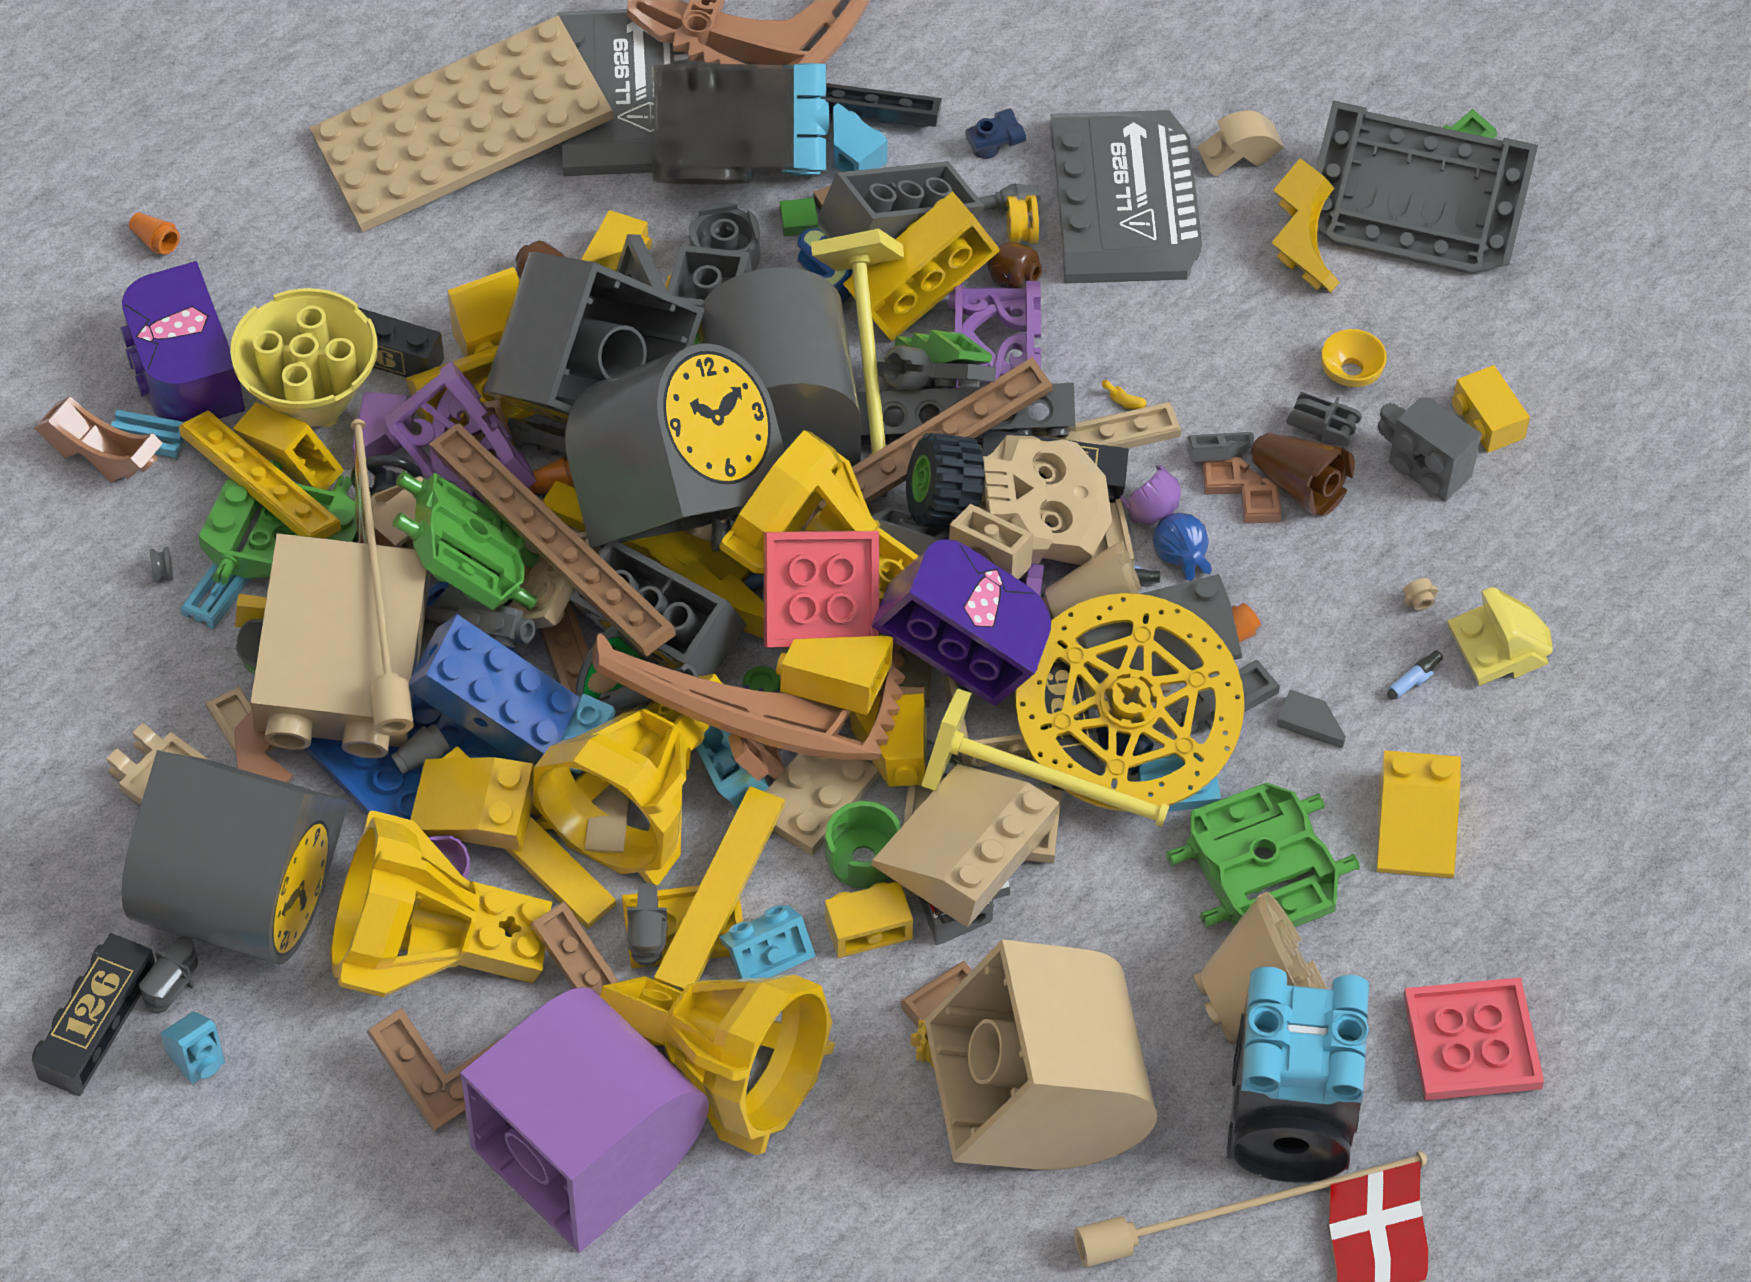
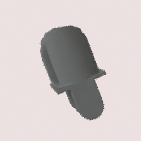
M1300 392L1294 405V410L1290 412L1286 422L1288 425L1322 437L1321 443L1328 441L1344 447L1349 445L1351 441L1349 435L1355 433V423L1360 422L1362 414L1354 408L1340 404V397H1337L1335 402L1332 403Z
M644 883L638 889L637 907H627V943L632 958L640 965L650 966L661 959L662 951L666 945L668 930L667 908H658L656 886L652 883Z
M185 936L177 938L165 954L157 950L155 951L156 963L139 984L145 1006L151 1012L157 1014L165 1012L185 986L194 987L191 975L198 966V959L191 938Z

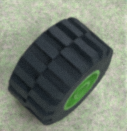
M926 433L917 442L908 465L906 476L908 510L911 518L918 525L950 528V524L970 504L976 507L980 505L984 488V462L981 448L974 438Z

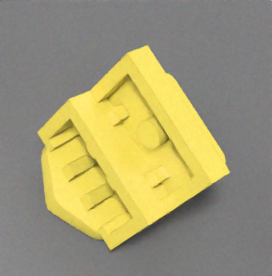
M1489 587L1481 591L1482 606L1447 620L1448 628L1479 686L1509 673H1512L1513 677L1517 678L1549 664L1546 656L1553 652L1550 629L1528 605L1495 587Z

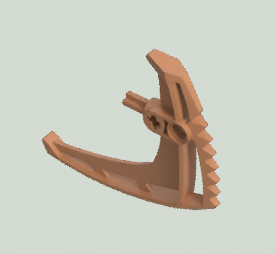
M628 0L627 17L656 40L673 43V51L685 52L688 54V61H703L704 69L718 68L721 77L735 75L739 84L753 81L758 90L770 87L774 94L778 95L787 90L786 75L762 70L733 58L777 70L801 63L825 64L856 27L870 0H851L838 18L833 13L843 0H815L806 9L789 20H759L729 15L721 12L725 3L724 0H689V3L680 0ZM823 27L828 28L827 32L810 51H803L806 45Z
M601 633L598 634L592 650L593 666L597 672L685 716L771 747L814 757L832 759L875 760L880 758L882 752L879 746L886 745L889 739L885 731H891L895 726L890 716L897 715L900 709L895 702L903 694L898 685L903 683L905 679L904 674L898 670L905 661L897 653L901 650L902 646L893 641L892 665L883 682L875 722L865 742L838 735L851 712L850 710L787 693L763 692L725 685L671 670L613 650L608 640Z

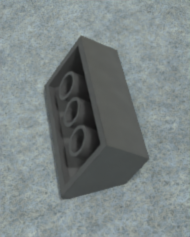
M1220 574L1140 593L1168 600L1191 611L1204 620L1218 634L1229 649L1234 660L1242 658L1231 603ZM1146 615L1143 617V623L1147 624L1149 618ZM1124 622L1108 624L1092 629L1077 639L1079 645L1084 649H1088L1132 635L1133 625ZM1162 629L1155 630L1154 641L1188 669L1194 670L1203 667L1198 656L1183 641ZM1127 648L1117 649L1096 657L1110 666L1119 669ZM1142 648L1136 649L1129 666L1131 669L1143 671ZM1155 653L1152 654V676L1178 673ZM1086 664L1089 673L1099 684L1108 677L1107 674Z

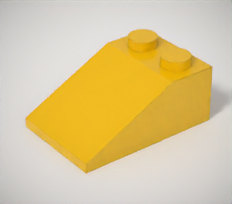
M1384 750L1379 773L1376 872L1454 879L1460 802L1461 756Z
M496 757L425 759L410 820L415 821L427 836L451 835L462 842L522 851L533 805L534 765L533 763Z

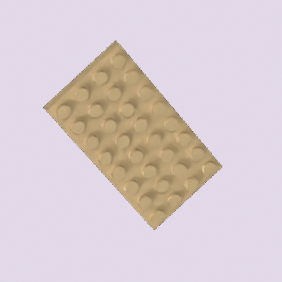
M558 15L309 128L363 233L612 120L614 115L609 103Z

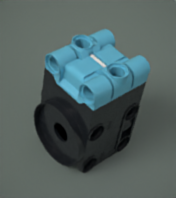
M1259 967L1252 970L1244 1013L1242 1012L1234 1054L1232 1072L1233 1100L1228 1132L1227 1158H1234L1239 1166L1252 1174L1282 1182L1304 1183L1332 1178L1344 1170H1348L1354 1133H1357L1359 1112L1364 1095L1366 1041L1369 1031L1367 1024L1369 982L1366 979L1356 975L1339 976L1333 980L1332 988L1329 990L1287 985V974L1279 968Z

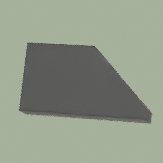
M1252 432L1187 436V449L1192 462L1229 460L1252 448L1254 443V433Z
M1289 690L1279 714L1277 726L1343 748L1346 736L1326 701Z

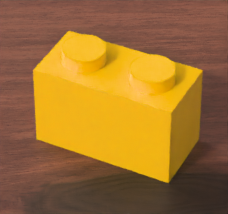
M1495 365L1456 380L1454 395L1452 396L1453 408L1458 415L1464 417L1470 426L1482 433L1480 443L1487 453L1525 439L1530 416Z
M881 882L872 885L869 889L853 893L841 892L825 900V922L838 958L913 939V918L902 886L898 882L889 884Z

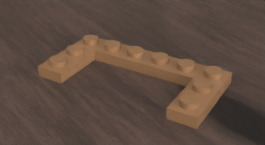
M565 901L530 924V927L573 989L581 987L591 988L600 996L604 985L619 982ZM402 1008L366 1032L433 1132L466 1111L460 1072L499 1041L497 1040L446 1074Z

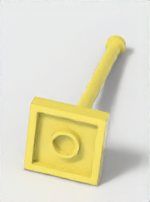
M880 229L811 242L813 257L836 271L853 270L872 454L869 456L886 447L867 265L904 258L903 244Z
M957 688L941 722L921 786L936 791L952 754L958 755L961 752L1156 821L1155 825L1163 826L1169 809L1167 804L1162 803L1161 806L964 738L965 733L960 732V728L972 693Z

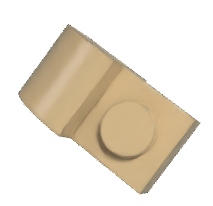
M1250 110L1235 112L1218 120L1217 123L1220 130L1198 146L1208 171L1216 177L1243 157L1258 167L1284 148V144L1273 122L1261 113Z

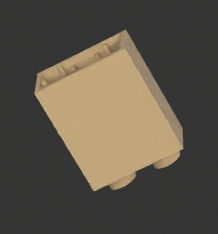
M277 533L250 702L254 731L265 732V740L269 744L280 748L305 749L311 745L312 737L341 740L342 749L354 756L363 758L384 757L388 754L389 746L401 747L408 740L409 731L399 735L387 736L378 734L374 728L370 684L377 680L378 676L384 674L369 546L364 543ZM376 545L391 673L398 674L409 683L419 662L430 584V571L424 568L415 549ZM410 691L411 708H412L414 693H412V692Z

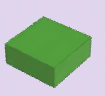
M814 197L779 201L784 237L800 235L807 229H819Z

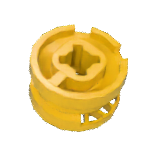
M1026 195L1025 199L1007 196L1006 206H1009L1006 212L1008 241L1016 243L1027 241L1029 245L1038 244L1039 216L1036 196Z

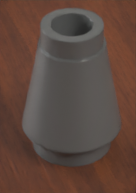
M432 724L428 728L425 726L421 727L397 752L391 755V758L402 775H404L408 771L424 766L425 759L443 758V754L450 750V747L437 726Z

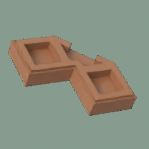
M1232 457L1229 460L1202 461L1205 495L1241 494L1244 523L1281 521L1279 489L1276 483L1267 477L1262 478L1249 468L1250 465L1240 457Z
M250 711L234 730L237 768L290 783L293 780V775L266 754L273 745L265 740V732L254 731L252 711Z
M734 734L728 737L734 760L757 781H760L768 774L775 780L785 772L778 748Z

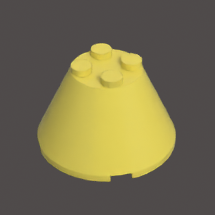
M303 288L273 295L274 300L258 309L254 306L238 323L232 336L230 351L235 374L250 393L270 408L307 423L310 427H331L337 423L338 417L344 412L374 366L378 350L374 325L371 319H368L358 309L357 303L336 292Z

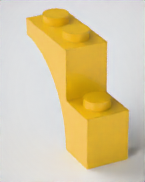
M1299 158L1273 189L1281 199L1278 206L1292 218L1271 243L1279 251L1276 256L1279 261L1291 270L1295 266L1305 272L1301 277L1316 290L1322 286L1331 293L1340 282L1327 269L1318 248L1317 227L1323 205L1334 187L1326 177Z

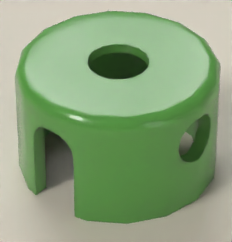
M870 801L849 803L834 812L827 823L825 836V858L830 872L840 882L853 888L868 889L874 884L890 880L889 876L871 865L872 861H854L852 856L857 849L868 848L874 852L876 857L901 828L898 817L889 808Z

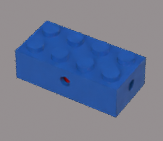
M458 614L436 629L409 681V690L512 760L533 763L534 767L550 746L560 742L581 699Z

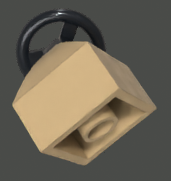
M376 455L366 458L367 470L375 476L374 485L369 487L376 545L415 549L410 536L393 527L392 523L400 512L415 521L416 499L411 493L396 485V480L401 473L386 470L383 466L401 468L420 482L424 480L421 469L412 461L399 456ZM355 466L353 467L350 475L351 484L354 488Z

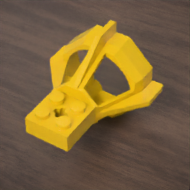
M804 430L772 466L739 513L731 530L724 536L719 547L723 552L753 573L764 574V532L800 531L819 503L824 499L826 505L822 512L819 511L814 516L805 531H879L880 605L890 581L914 561L918 555L879 528L880 523L878 520H874L870 515L849 460L837 453L833 447L812 432Z
M715 673L698 676V678L722 684ZM651 701L646 709L624 712L620 716L575 738L566 739L550 746L534 767L533 804L542 814L536 822L544 830L554 829L569 848L619 874L638 872L646 883L659 885L681 855L682 785L687 780L686 770H689L691 751L704 740L703 734L710 725L694 720L655 701ZM570 768L585 772L574 780ZM612 784L629 797L644 813L650 822L649 830H641L626 825L623 853L585 851L588 819L609 816L591 801Z
M370 811L365 820L364 832L356 844L338 901L329 952L333 976L338 978V984L343 988L380 997L390 995L448 967L453 968L458 965L533 984L543 970L545 947L530 927V924L549 912L552 902L474 881L470 882L456 870L415 821L377 811ZM505 931H507L511 937L505 936ZM399 950H407V955L397 957Z
M795 974L778 975L768 978L704 980L688 984L683 992L649 977L642 976L604 985L600 995L651 1045L664 1046L668 1060L674 1063L707 1096L709 1102L707 1118L719 1139L754 1155L765 1153L771 1133L784 1130L817 1082L823 1056L832 1054L835 1046L834 1042L828 1040L832 1018L822 985ZM782 1011V1020H781V1022H780V1021H776V1020H775L776 1017H777V1016L779 1015V1013ZM759 1046L773 1048V1054L765 1071L746 1095L751 1067Z

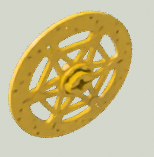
M1119 593L1091 598L1074 605L1051 621V631L1039 661L1038 670L1016 689L1018 725L1025 745L1036 763L1112 789V780H1116L1117 786L1112 790L1161 806L1162 803L1171 806L1193 796L1220 773L1235 749L1244 717V692L1239 670L1232 654L1218 634L1204 620L1184 607L1162 598L1136 593ZM1147 615L1149 620L1147 624H1144L1143 617ZM1122 622L1133 625L1132 635L1095 647L1084 649L1076 642L1079 636L1100 626ZM1162 629L1183 641L1198 656L1203 667L1194 670L1188 669L1154 641L1155 630ZM1058 642H1061V643L1064 644L1067 648H1066V649L1062 648V647L1058 644ZM1127 648L1119 669L1110 666L1096 657L1117 649ZM1137 648L1143 649V671L1129 667ZM1155 653L1178 673L1152 676V654ZM1060 659L1070 667L1062 710L1049 714L1045 709V687L1053 664L1056 660ZM1089 664L1107 674L1108 677L1099 684L1084 665ZM1215 673H1217V674L1219 675V676H1216V677H1213V678H1209V677H1208L1209 675H1212V674H1215ZM1079 676L1095 695L1077 705H1072L1075 682ZM1185 683L1186 687L1167 697L1163 696L1160 688L1161 685ZM1210 689L1214 692L1215 697L1214 721L1207 740L1204 744H1199L1190 737L1198 693ZM1104 695H1107L1108 700L1110 701V706H1109V702H1108V701H1105V696H1104ZM1132 698L1137 701L1136 703L1131 702L1128 705L1123 703L1124 700L1130 701ZM1183 698H1187L1188 705L1184 726L1180 727L1165 708ZM1151 702H1155V709L1153 708ZM1093 706L1097 708L1100 715L1099 718L1074 719V716ZM1158 720H1162L1176 736V739H1170L1153 729L1152 726ZM1051 726L1049 729L1041 730V727ZM1107 727L1108 750L1101 748L1082 730ZM1118 732L1131 736L1123 756L1116 754V733ZM1070 733L1106 764L1105 774L1097 775L1075 762L1059 745L1056 737ZM1141 734L1164 746V748L1133 756V751ZM1170 755H1177L1185 763L1180 769L1161 778L1141 782H1130L1127 779L1129 768ZM1193 755L1199 756L1203 761H1198ZM1063 789L1067 793L1073 795L1074 797L1089 804H1092L1094 806L1102 807L1109 810L1128 812L1123 809Z

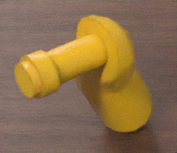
M1108 380L1101 382L1102 387L1110 392V398L1124 408L1135 410L1146 407L1147 404L1144 398L1130 395L1120 386L1114 387Z

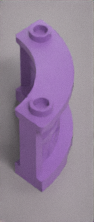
M1026 281V288H963L962 282L948 294V311H955V332L965 334L993 355L990 363L982 364L981 366L996 367L995 379L1031 357L1034 358L1041 368V348L1034 347V338H1041L1040 281ZM962 313L965 314V315H967V316H970L969 318H967V319L965 320V322H964L963 324H962ZM995 315H998L1000 321L1007 327L1016 331L1026 332L1007 338L1000 346L998 355L983 344L974 333L977 327ZM1012 349L1022 352V355L1019 357L1013 356L1011 352L1009 362L1005 360L1007 354ZM957 381L956 387H947V388H961V387H958V381Z
M452 361L440 369L441 373L392 413L389 412L384 416L388 427L385 433L396 447L403 446L428 479L433 473H436L447 481L457 483L456 486L466 493L469 492V495L485 505L487 504L451 469L446 467L433 453L431 447L430 457L422 448L430 446L429 443L445 433L447 429L456 425L450 420L452 416L461 421V414L467 412L470 421L464 428L471 435L483 432L485 437L480 443L489 452L495 451L496 459L527 488L537 481L523 453L518 452L513 447L510 441L512 436L496 414L488 417L487 407L479 401L482 396ZM447 387L437 409L426 403ZM422 407L434 417L433 424L424 419H415L414 421L422 426V433L415 436L407 429L403 421Z

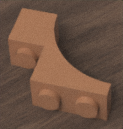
M71 396L55 403L34 427L64 458L76 453L84 455L110 482L122 477L129 479L138 470L145 472L157 460L158 457L154 453L163 444L153 433L148 435L132 434L103 422L84 409Z

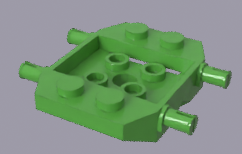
M270 460L279 470H283V466L278 461L275 464V460ZM344 475L339 476L331 491L297 484L340 520L341 530L326 539L357 543L355 501L347 496L352 486L348 476L345 477V480ZM232 479L226 480L199 534L200 547L217 566V570L212 578L218 584L222 581V585L228 583L230 575L244 578H270L277 533L298 536L268 509L263 507L242 552H237L236 550L260 503L244 487L239 486Z
M405 471L398 476L396 485L411 493L416 499L415 521L400 512L395 517L392 526L410 536L425 569L429 570L439 581L448 582L461 590L470 600L479 601L492 610L505 603L508 599L516 601L527 608V610H531L535 606L538 597L521 588L520 585L524 582V564L530 569L533 568L539 559V555L525 548V540L490 507L436 473H433L428 480L424 478L422 482ZM461 549L462 551L469 554L471 556V559L460 553L458 550ZM491 568L498 572L500 577L489 571V569Z
M1266 782L1191 811L1189 838H1187L1186 844L1166 851V857L1168 862L1170 861L1171 866L1189 859H1196L1221 903L1218 907L1200 913V918L1205 928L1225 920L1231 921L1233 925H1236L1256 899L1248 900L1246 895L1259 893L1267 887L1285 880L1295 879L1298 875L1311 870L1314 871L1315 875L1269 893L1280 904L1294 927L1335 912L1338 879L1341 875L1359 870L1360 864L1355 854L1334 861L1326 845L1315 836L1308 814L1325 808L1323 798H1321L1319 793L1300 801L1294 791ZM1264 847L1270 849L1274 856L1270 859H1261L1254 854V850Z

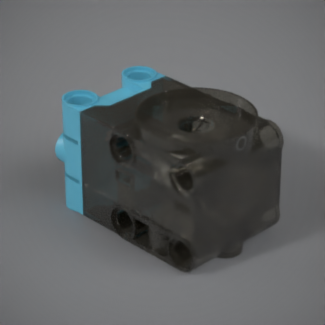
M695 62L652 66V181L667 184H744L754 182V174L821 175V171H826V139L823 137L828 134L829 104L826 100L821 99V97H826V64L756 65Z

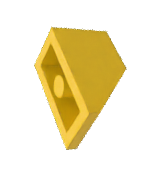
M609 210L581 260L595 262L616 271L627 234L641 235L647 249H651L652 238L648 236V222Z

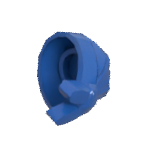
M1179 512L1163 518L1155 528L1152 539L1157 556L1168 563L1181 565L1183 576L1188 581H1192L1195 578L1196 566L1203 573L1211 574V565L1204 557L1208 549L1209 538L1206 528L1200 519L1192 514Z

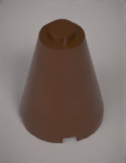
M1267 432L1263 436H1259L1251 448L1253 463L1307 512L1313 515L1318 513L1324 516L1332 512L1340 504L1347 492V489L1343 487L1346 477L1353 478L1355 470L1354 456L1342 447Z

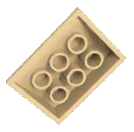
M957 764L938 785L936 791H933L876 855L871 865L968 928L1051 830L1060 802L1026 781Z

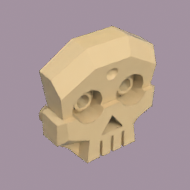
M1006 435L993 453L987 457L983 456L984 488L979 508L1033 533L1031 563L1039 564L1042 558L1083 565L1092 558L1112 522L1106 476L1076 442L1065 439L1040 442V439L1034 436ZM1039 473L1045 475L1047 479L1042 478ZM1045 522L1051 523L1053 527H1049Z

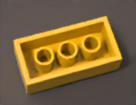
M953 191L945 198L937 201L932 209L919 220L910 224L906 231L895 239L903 244V259L867 265L873 321L892 342L896 339V336L902 334L952 292L956 286H959L1000 251L978 220ZM852 274L851 277L843 283V285L855 298L854 279Z

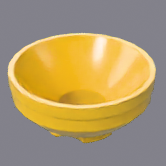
M1359 329L1341 330L1332 334L1325 341L1321 352L1322 367L1327 376L1340 385L1363 387L1375 382L1381 376L1386 365L1387 352L1382 342L1367 331ZM1349 363L1356 364L1361 368L1362 372L1358 375H1348L1343 372L1342 366Z

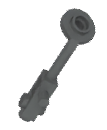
M426 605L424 620L445 623L458 614L507 648L514 649L516 642L529 644V641L535 635L534 622L530 619L522 618L523 611L515 608L501 606L499 613L460 606L459 611Z

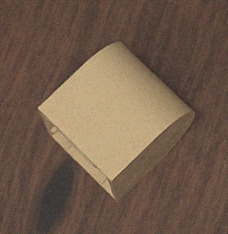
M1002 939L924 1020L953 1162L1040 1170L1075 1168L1097 1163L1125 1152L1141 1142L1156 1124V1107L1124 972L1121 965L1107 954L1088 949Z

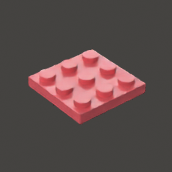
M879 531L764 532V647H790L794 639L879 636V631L871 626L879 609Z
M1521 977L1405 988L1403 998L1424 1100L1541 1090L1543 1088L1544 1078Z

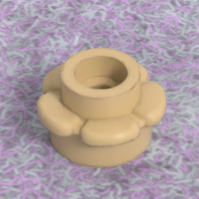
M1428 578L1412 581L1403 589L1405 595L1403 602L1408 607H1414L1417 611L1427 609L1435 603L1434 598L1439 592L1438 587L1433 586Z

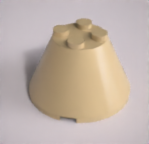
M1264 892L1255 899L1202 970L1193 975L1201 993L1204 996L1208 995L1210 999L1209 1002L1205 1003L1209 1017L1215 1025L1220 1023L1221 1029L1230 1044L1237 1042L1242 1012L1244 1013L1252 970L1259 967L1279 968L1287 974V985L1327 989L1314 961L1306 963L1298 949V942L1302 940L1280 904L1269 892Z

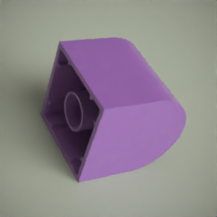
M586 987L566 991L542 1005L460 1072L471 1148L578 1253L583 1251L654 1190L676 1168L700 1134L709 1110L707 1096L593 989Z

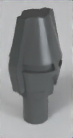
M1014 183L1001 189L999 192H995L994 195L979 197V199L985 206L983 211L998 208V210H1008L1009 206H1006L1007 196L1025 199L1026 195H1035L1037 201L1041 200V192L1039 186Z

